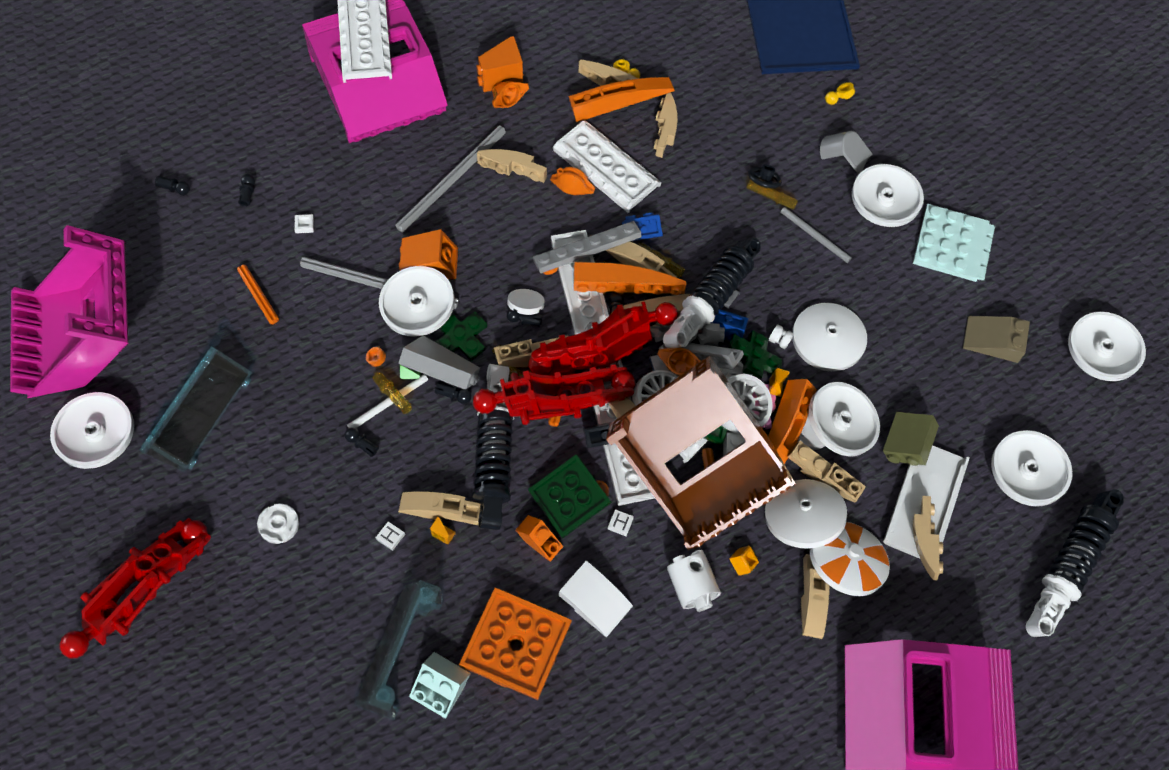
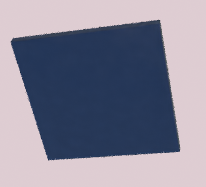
M746 0L762 74L859 69L860 64L844 0Z

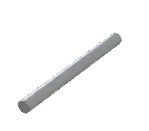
M784 207L781 210L783 215L846 263L852 259L847 253L789 209Z

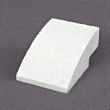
M587 561L584 562L559 591V596L606 638L633 607L628 599Z

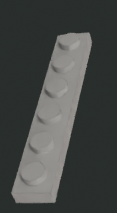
M632 221L533 257V260L541 274L641 238V231L636 223Z

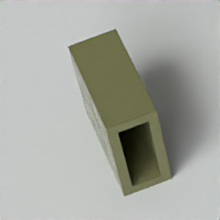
M896 412L883 449L887 459L892 463L901 462L913 466H926L939 427L934 415Z

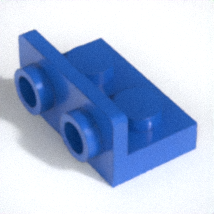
M653 212L643 214L641 218H636V215L628 216L622 222L623 225L634 221L640 229L642 237L632 241L663 236L660 216L654 215Z
M719 310V313L711 323L720 324V327H724V340L730 342L734 334L743 338L749 318Z

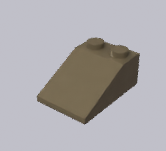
M968 316L963 349L1018 363L1026 353L1030 321L1014 317Z

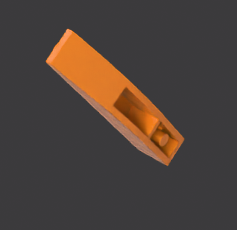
M669 77L632 79L569 96V100L577 123L673 92L674 87Z
M574 262V291L685 294L686 281L665 273L624 264Z
M808 379L787 381L768 436L784 464L800 437L809 414L811 398L817 390Z

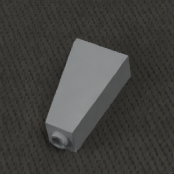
M421 336L403 347L398 362L402 366L465 390L472 385H476L479 380L478 373L480 367L425 336Z

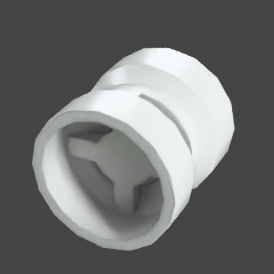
M777 324L769 337V341L778 343L781 348L786 349L794 333L785 331L782 326Z

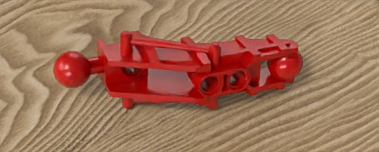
M641 302L642 306L626 309L623 308V304L617 305L609 317L600 324L597 322L592 323V328L568 337L559 335V339L548 344L545 342L540 343V348L531 353L528 367L532 373L555 376L554 373L560 372L561 375H571L573 370L592 367L598 369L599 366L600 369H605L622 357L630 355L632 351L642 350L643 345L652 340L650 322L657 321L663 326H669L678 318V310L675 305L669 302L659 304L655 311L651 312L647 311L645 302Z
M616 364L610 365V368L605 369L592 367L590 371L571 375H561L560 372L554 373L555 376L540 375L527 370L523 371L524 376L512 373L510 375L512 381L505 383L504 379H500L502 391L495 393L489 389L477 391L473 396V406L478 412L489 414L494 411L497 404L505 402L510 417L520 416L523 425L529 424L530 420L573 414L574 418L578 419L582 417L581 409L596 405L602 407L606 403L616 400L622 401L625 400V397L632 396L636 381L626 367H616ZM611 381L613 389H605L603 383Z
M190 518L184 522L180 520L171 530L160 534L158 540L142 552L136 547H132L129 551L131 556L90 593L85 592L81 595V599L87 604L82 609V628L84 630L70 631L61 638L59 647L62 654L68 658H79L86 653L89 641L93 638L103 646L106 644V637L115 630L122 636L127 635L132 621L144 608L149 599L153 600L156 597L157 590L163 584H168L175 573L184 571L187 563L195 555L199 556L203 553V547L211 538L205 524ZM182 539L188 545L183 548L177 541ZM139 581L140 583L120 605H117L116 602L130 584Z

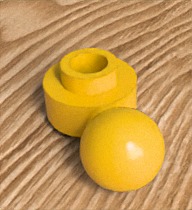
M620 59L614 62V68L631 74L638 79L640 78L639 70L636 68L630 69L628 61Z
M852 83L841 84L837 88V92L830 91L826 94L825 101L830 105H834L838 102L839 98H851L855 93L854 85Z

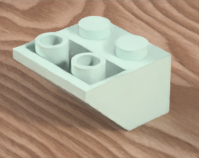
M434 652L423 663L409 697L446 718L463 691L470 672Z

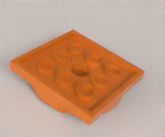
M494 588L459 666L488 678L500 686L511 688L538 700L572 620L498 588ZM513 640H519L522 643V648L513 650L510 647V643Z

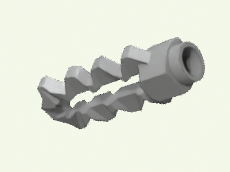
M657 322L655 325L650 326L651 336L655 337V342L663 340L664 334L673 324L663 326ZM706 324L698 330L689 343L697 339L700 345L718 346L719 342L724 343L725 328L720 327V324Z

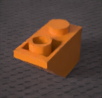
M528 515L515 530L529 546L550 562L563 548V545L541 519Z

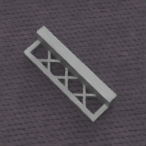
M689 343L686 347H680L694 353L700 361L711 356L719 368L730 370L735 369L744 355L743 350L700 345L697 343Z

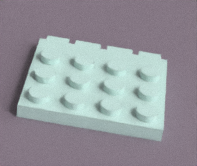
M927 204L913 264L975 282L977 279L983 281L985 279L995 226L989 224L990 221Z

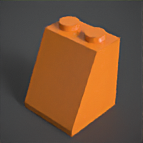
M514 36L509 37L478 57L479 65H476L479 76H477V82L479 87L482 86L483 92L492 91L495 85L505 81L523 83V62Z
M441 229L402 238L399 262L400 271L413 266H426L438 270L447 279H456L458 247Z

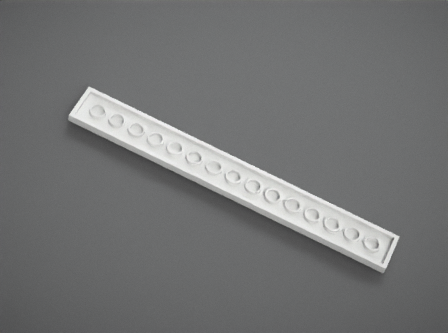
M586 230L551 236V243L553 249L588 236ZM593 255L574 261L595 263ZM574 262L558 267L574 334L576 335L591 329L594 322L600 324L609 317L603 293L597 291H574ZM621 359L611 364H616V367H623ZM590 368L584 369V372L590 371ZM611 381L603 383L605 389H613ZM609 403L602 407L599 405L593 406L597 424L609 423L617 419ZM616 444L603 445L618 506L654 499L653 494Z

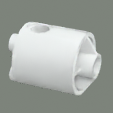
M703 550L695 551L688 557H685V555L675 557L673 559L674 563L667 566V571L682 608L691 609L695 607L700 612L712 607L711 601L720 596L721 591Z

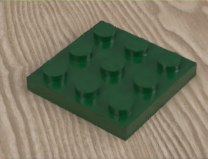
M574 455L528 489L562 538L612 503L577 455Z

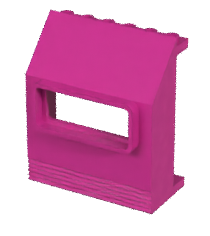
M386 0L389 44L404 40L410 51L409 53L391 58L392 79L389 76L347 79L346 83H343L342 68L339 60H341L338 13L302 24L310 59L316 64L345 128L349 143L359 142L364 138L376 136L384 131H391L402 125H409L417 120H424L435 114L439 115L446 111V106H448L432 55L403 0Z
M67 225L64 228V246L71 248L69 252L34 291L17 287L11 290L10 392L27 394V398L85 387L129 344L124 240ZM94 300H95V318H94Z
M904 639L845 645L846 770H1018L1010 650ZM912 663L941 666L945 755L915 752Z

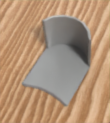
M854 131L825 136L820 145L821 159L844 156L858 175L863 171L867 160L873 155Z

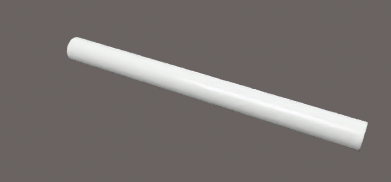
M423 374L419 379H415L349 423L347 427H359L428 381L427 376Z

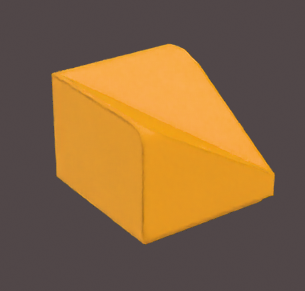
M780 368L774 371L769 378L770 394L782 396L783 382L790 374L789 371Z
M439 517L436 518L430 527L431 535L445 544H449L456 533L443 525Z
M750 545L737 549L729 558L738 575L751 573L759 563Z

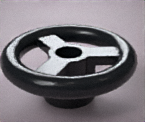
M764 164L762 168L755 167L748 172L749 178L759 186L774 189L782 184L780 176L775 173L776 169L771 165ZM772 177L776 180V183L771 181Z

